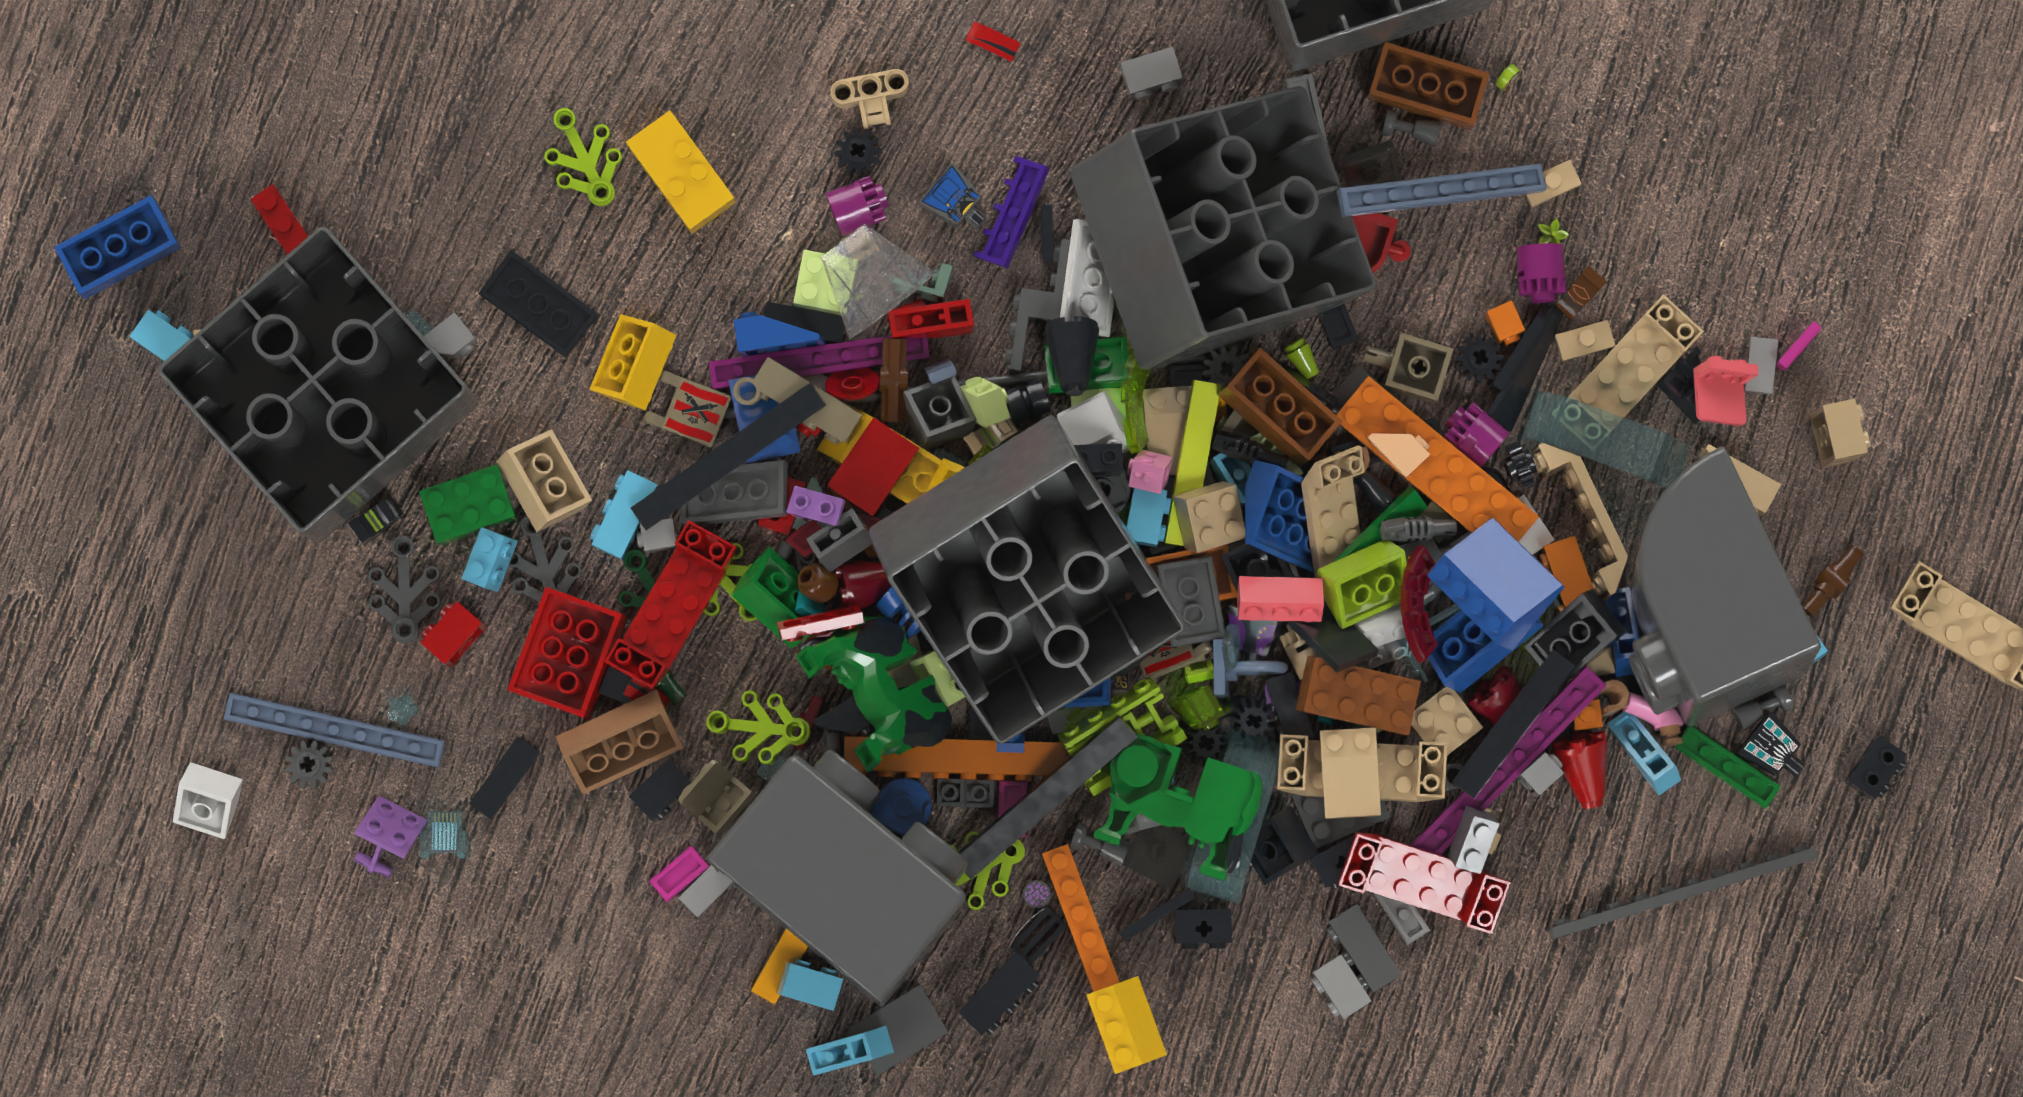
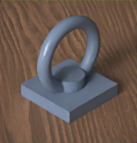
M1213 639L1214 695L1218 698H1230V681H1238V675L1283 674L1288 670V665L1280 661H1238L1237 656H1230V643L1225 639Z

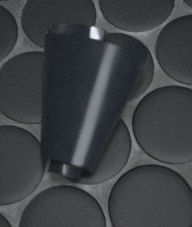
M1074 316V321L1065 322V317L1051 320L1045 325V337L1060 388L1069 396H1080L1089 387L1099 337L1098 323L1091 318Z

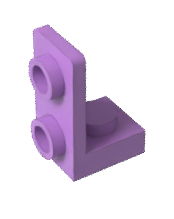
M794 486L787 513L805 521L812 519L837 526L845 500Z

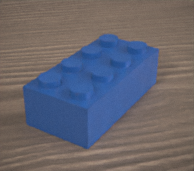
M150 195L58 244L54 248L79 295L87 299L182 247L157 200Z
M1460 610L1433 632L1438 645L1429 655L1428 659L1443 685L1462 693L1513 650L1496 644L1469 616ZM1540 619L1535 622L1514 649L1544 626Z

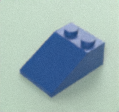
M756 312L740 314V319H734L738 352L743 357L826 345V341L818 333L757 315Z
M757 374L749 375V376H745V377L755 378ZM744 377L728 380L739 432L779 405L772 398L768 402L761 399L755 405L739 403L733 395V387L739 379ZM751 382L743 384L740 389V395L744 400L749 401L756 395V387ZM793 428L754 455L746 463L749 464L801 452L796 428Z

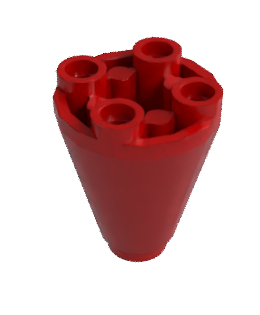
M1586 730L1575 731L1570 734L1571 738L1569 739L1560 738L1551 742L1553 754L1563 764L1561 770L1564 772L1578 803H1581L1582 809H1591L1603 805L1608 743L1605 731H1597L1587 735Z

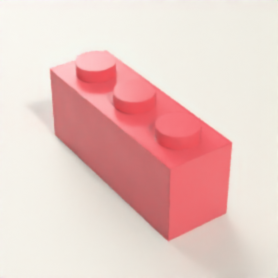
M1239 576L1237 590L1238 620L1321 622L1324 607L1323 579Z

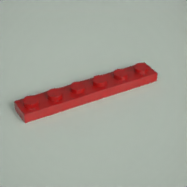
M273 184L250 199L287 254L309 237Z

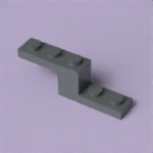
M1062 239L1061 246H1055L1053 262H1059L1057 273H1051L1049 287L1050 289H1055L1054 292L1021 288V295L1015 294L1013 311H1018L1017 322L1011 321L1009 338H1014L1013 349L1007 348L1005 361L1006 365H1010L1011 373H1021L1028 320L1048 323L1051 320L1060 318L1070 240Z

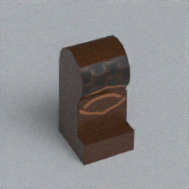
M1588 266L1555 306L1572 320L1607 281Z

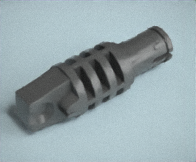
M1429 516L1400 517L1382 521L1379 534L1382 540L1401 542L1429 541L1436 536H1455L1457 524L1454 518L1436 520Z

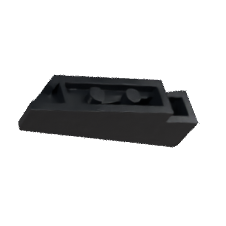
M1551 302L1544 303L1489 387L1499 394L1486 413L1509 432L1515 426L1564 315Z

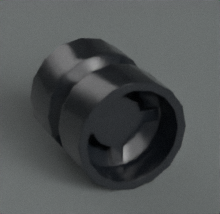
M1040 379L1025 384L1024 390H1021L1019 387L1006 390L1009 399L1007 407L1014 425L1029 420L1032 413L1036 416H1041L1051 412Z

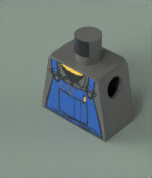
M954 163L949 166L919 201V207L956 229L964 220L975 229H978L987 218L976 208L981 202L982 196Z

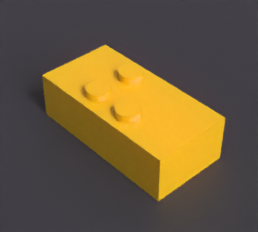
M670 110L626 141L631 153L691 234L736 203L734 196Z

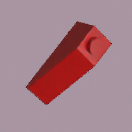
M970 299L888 311L892 339L943 338L973 333L974 322Z

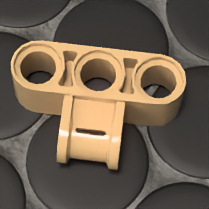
M900 69L842 79L832 85L831 99L833 104L839 108L859 106L864 130L868 129L869 126L882 123L891 125L886 100L903 97L908 92L909 80L907 74ZM893 78H900L904 81V85L901 89L895 90L889 86V82ZM867 83H873L878 89L874 94L867 95L862 91L863 86ZM841 88H846L851 92L850 97L846 100L838 99L835 94Z

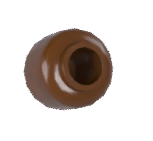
M813 563L805 566L798 575V589L813 602L825 603L837 593L838 577L833 571H828L824 565Z

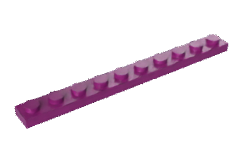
M1586 665L1545 706L1478 796L1473 799L1466 792L1462 791L1410 845L1441 855L1452 844L1465 807L1470 806L1485 810L1607 685Z

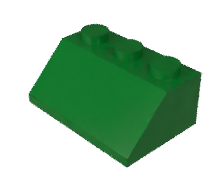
M766 548L739 579L731 596L779 639L781 637L778 633L777 622L803 617L795 612L799 590V573L772 548ZM812 634L804 635L803 639L794 642H788L787 639L782 641L792 649Z

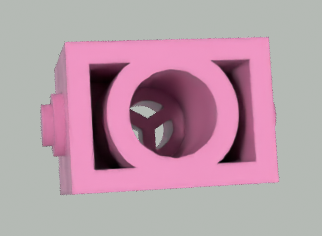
M1141 449L1135 459H1130L1127 469V475H1130L1128 486L1161 494L1168 483L1173 457Z

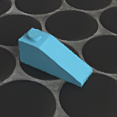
M1623 712L1607 723L1611 732L1658 796L1681 781L1676 765L1636 716Z
M883 1026L807 1048L806 1053L814 1076L894 1053L887 1027Z

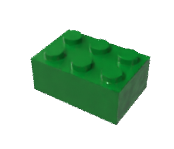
M498 465L419 491L435 541L439 546L477 534L481 527L491 529L518 520L502 471Z

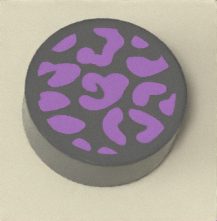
M1039 880L1028 883L1023 891L1024 901L1032 908L1044 907L1051 897L1048 885Z

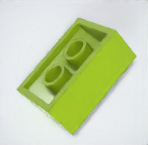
M1382 540L1317 569L1318 578L1323 579V597L1340 628L1344 629L1400 603L1402 579L1407 565L1405 550L1390 540Z

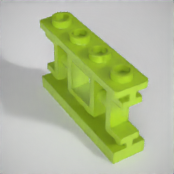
M1152 678L1138 681L1129 691L1114 696L1110 700V705H1104L1101 708L1091 710L1085 718L1077 723L1067 725L1057 735L1063 747L1071 756L1085 744L1084 738L1095 731L1098 733L1119 715L1125 722L1128 720L1136 734L1144 735L1141 728L1154 722L1158 731L1149 737L1161 743L1176 746L1188 739L1172 714L1162 720L1160 719L1153 704L1163 699L1164 696ZM1143 702L1148 712L1135 719L1130 710ZM1112 760L1083 783L1093 796L1111 786L1110 763Z

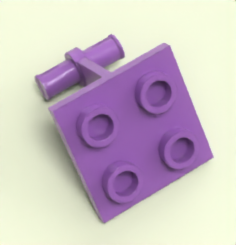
M378 796L354 833L377 845L374 856L372 858L358 851L354 862L367 867V871L371 873L375 871L389 878L394 868L380 862L383 850L385 849L404 859L428 820Z

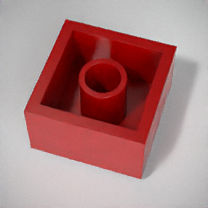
M458 601L454 605L449 603L441 611L440 616L442 618L436 625L431 623L421 634L423 640L420 643L449 668L458 661L487 628Z

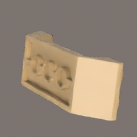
M1663 294L1552 415L1593 452L1704 331Z
M1545 443L1540 444L1532 453L1536 465V473H1541L1543 478H1546L1564 470L1563 480L1569 490L1573 489L1577 497L1574 499L1575 505L1579 513H1584L1589 522L1586 524L1587 530L1591 538H1596L1601 547L1598 549V553L1603 563L1609 564L1598 570L1591 577L1594 591L1604 602L1615 594L1628 555L1581 457Z
M1355 446L1315 462L1301 483L1315 578H1318L1317 569L1331 564L1360 535L1352 477L1365 472L1361 446Z
M1919 561L1890 609L1911 627L2001 682L2023 691V629L1942 580L1943 575Z
M1280 734L1277 790L1307 797H1324L1321 741L1309 740L1308 736ZM1419 742V746L1377 744L1380 800L1423 802L1445 799L1447 743Z

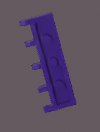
M1015 156L1013 162L1020 165L1014 180L1006 178L1003 183L1010 187L1004 204L995 203L993 207L994 210L1000 212L993 230L984 228L982 233L989 237L983 253L975 251L973 254L975 258L1008 269L1050 170L1045 165Z

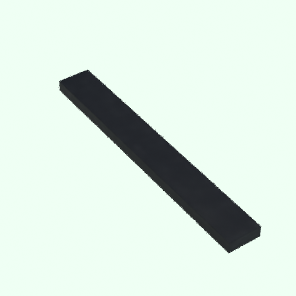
M810 382L630 509L644 529H650L826 406V403Z
M1119 715L1116 716L964 846L958 853L968 863L965 874L970 879L975 877L1137 738V734Z

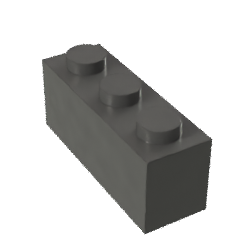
M1357 904L1327 922L1330 927L1326 931L1334 943L1339 941L1345 951L1341 954L1349 967L1354 965L1359 972L1356 978L1364 990L1369 988L1370 992L1373 993L1401 975Z

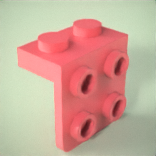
M1721 356L1708 357L1706 361L1693 368L1697 418L1701 421L1733 426L1744 425L1746 423L1744 384L1759 375L1758 365L1749 364L1746 360L1730 361L1724 360Z

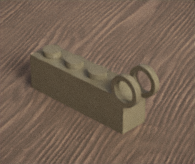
M767 357L755 378L744 377L735 383L733 395L739 403L744 405H755L761 399L768 402L770 398L780 404L810 382L774 359ZM747 382L753 383L756 387V395L749 401L744 400L740 395L742 385ZM813 384L826 403V406L803 421L802 424L814 431L817 427L826 432L824 437L836 445L840 441L847 444L864 415Z

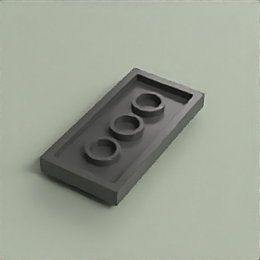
M780 460L740 465L681 506L680 524L685 527L688 520L697 525L787 516L788 463Z

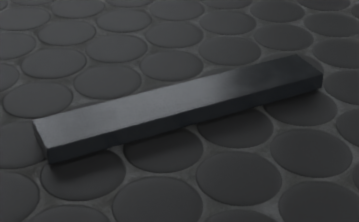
M1552 650L1452 782L1475 799L1576 666L1555 650Z

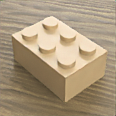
M1855 399L1823 405L1809 415L1822 468L1854 462L1868 453L1867 448L1870 447V440L1867 431L1863 432L1861 421L1864 420L1863 410L1860 404H1856Z
M552 429L506 450L496 461L536 532L581 512L592 501Z

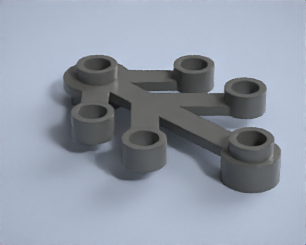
M526 515L521 521V529L527 536H530L537 566L524 560L518 552L514 551L513 555L518 556V562L514 565L509 563V567L518 568L541 581L544 589L549 587L567 594L573 582L581 577L582 568L576 563L568 564L565 568L566 575L557 589H555L553 578L567 554L574 551L575 542L570 537H562L558 542L557 551L550 563H548L541 537L543 530L536 532V530L530 531L528 529L530 520ZM563 541H571L572 546L569 550L562 549ZM571 567H577L579 570L578 574L574 577L569 575ZM519 577L512 582V589L515 593L519 595L524 594L540 603L543 592L529 586L526 579ZM517 582H525L526 586L523 591L516 590Z
M398 536L392 542V551L398 556L399 589L386 577L385 572L381 568L374 567L368 573L369 580L374 584H378L399 604L398 616L386 605V600L381 595H373L369 599V607L373 611L379 612L392 624V636L400 643L414 641L419 633L418 624L431 610H436L441 605L440 597L435 593H429L425 596L424 603L412 615L410 614V604L430 583L437 582L440 579L441 573L437 567L428 566L424 569L423 575L410 588V556L414 553L415 545L407 536ZM402 543L409 545V549L405 553L399 550V546ZM431 569L437 572V576L434 579H428L427 572ZM375 571H380L382 574L381 579L378 581L372 579V574ZM430 597L437 598V604L433 607H430L427 603ZM380 598L382 600L380 608L373 607L374 599ZM403 625H409L410 632L407 635L401 634L400 629Z

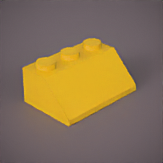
M620 314L589 390L625 405L646 411L669 352L672 350L676 334L654 323Z
M1139 976L1086 995L1114 1074L1167 1055Z

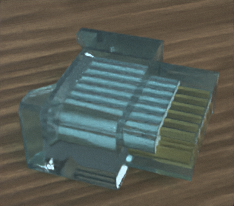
M427 811V830H420L421 859H429L435 853L456 854L461 859H469V831H463L462 811Z

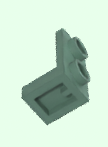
M942 263L940 270L935 268L931 284L935 285L934 289L892 277L891 286L896 287V292L904 295H911V292L921 294V299L928 302L937 303V300L944 301L953 266Z

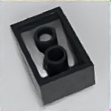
M1591 589L1580 594L1523 646L1539 665L1543 663L1552 650H1555L1575 665V669L1565 680L1564 683H1566L1586 665L1609 649L1628 631L1597 593Z

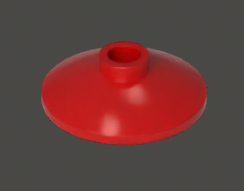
M869 368L835 372L826 380L825 389L827 393L838 400L854 401L873 394L880 385V378L875 371Z

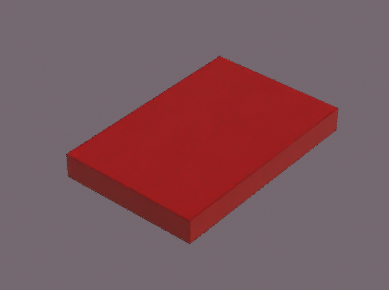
M873 418L827 487L874 517L920 448L876 418Z

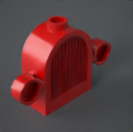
M1381 213L1352 216L1372 273L1383 265L1387 254L1396 262H1403L1409 258L1411 249L1408 243L1399 239L1392 241L1398 219Z

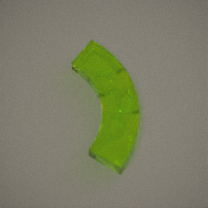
M1133 349L1124 367L1128 369L1126 380L1122 381L1121 403L1125 404L1126 419H1123V426L1131 454L1140 452L1149 442L1144 421L1143 394L1147 377L1152 370H1143L1139 367Z

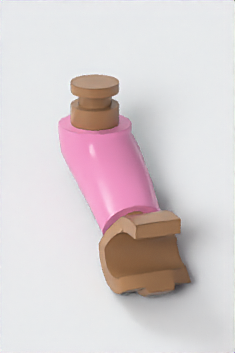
M1618 680L1604 681L1607 686L1599 694L1608 696L1612 705L1601 709L1602 716L1612 715L1621 709L1647 721L1654 727L1655 731H1660L1661 737L1665 738L1662 742L1663 747L1683 743L1682 738L1678 737V734L1681 733L1680 726L1684 722L1675 707L1656 715L1649 707L1644 696L1629 692L1627 687Z

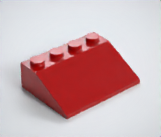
M545 587L507 690L590 721L600 696L599 691L608 667L610 668L604 661L618 638L621 639L628 617L614 610Z

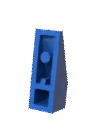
M1630 587L1618 588L1615 594L1604 601L1628 631L1611 646L1615 677L1634 675L1629 663V656L1634 653L1633 641L1640 638Z

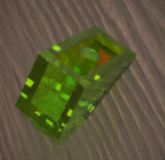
M1209 685L1189 689L1168 702L1169 707L1193 730L1203 728L1207 731L1219 723L1217 719L1225 714Z

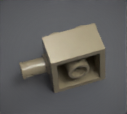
M1400 333L1395 350L1391 352L1367 345L1363 362L1386 368L1388 373L1383 386L1386 390L1435 405L1440 396L1453 348ZM1417 363H1420L1421 369L1425 371L1419 375L1415 374V370L1411 368Z

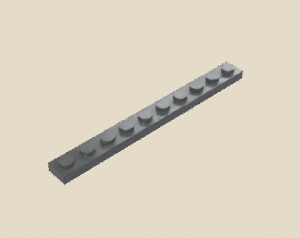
M1806 844L1791 848L1790 855L1781 857L1780 852L1765 856L1764 863L1755 865L1753 860L1738 864L1739 870L1728 873L1727 868L1712 872V878L1702 881L1701 876L1686 880V886L1676 889L1673 884L1658 889L1660 894L1649 897L1647 892L1632 897L1633 903L1623 905L1622 900L1606 905L1607 911L1596 913V909H1591L1579 913L1581 919L1571 922L1569 917L1553 921L1554 927L1548 928L1551 939H1555L1818 858L1815 847L1807 849Z

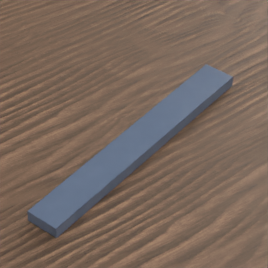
M1541 164L1345 187L1339 188L1337 195L1342 217L1542 193L1547 189Z
M229 693L223 718L232 722L437 768L440 767L446 742L440 739L235 693Z

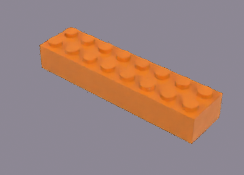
M1368 376L1336 414L1342 420L1339 426L1403 478L1404 476L1380 453L1367 437L1372 433L1411 434L1414 438L1419 435L1430 446L1427 449L1430 455L1404 479L1451 518H1454L1469 533L1472 534L1491 518H1494L1519 542L1539 518L1535 512L1371 377Z

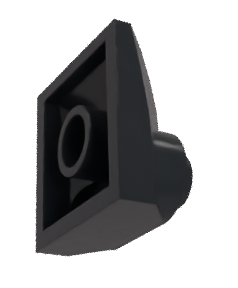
M1248 544L1221 555L1236 593L1239 576L1291 577L1284 560Z

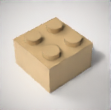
M1221 481L1173 496L1185 549L1199 553L1245 539V525L1236 485Z
M1445 687L1414 710L1410 729L1420 742L1447 743L1448 755L1483 729V727L1456 691Z

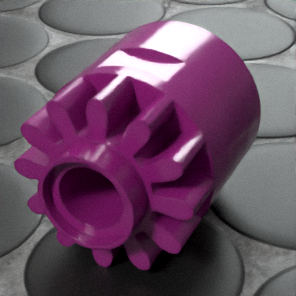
M870 176L825 193L842 237L864 229L866 226L886 220L884 208L889 207L887 198L881 184L874 186Z
M1541 243L1516 248L1519 296L1530 297L1531 303H1547L1555 301V296H1558V294H1565V265L1562 244Z
M1472 403L1466 411L1460 406L1445 424L1449 432L1444 438L1481 468L1510 432L1475 403Z

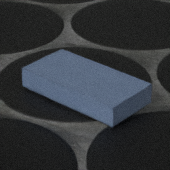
M949 358L923 367L931 384L938 383L957 374L954 364Z

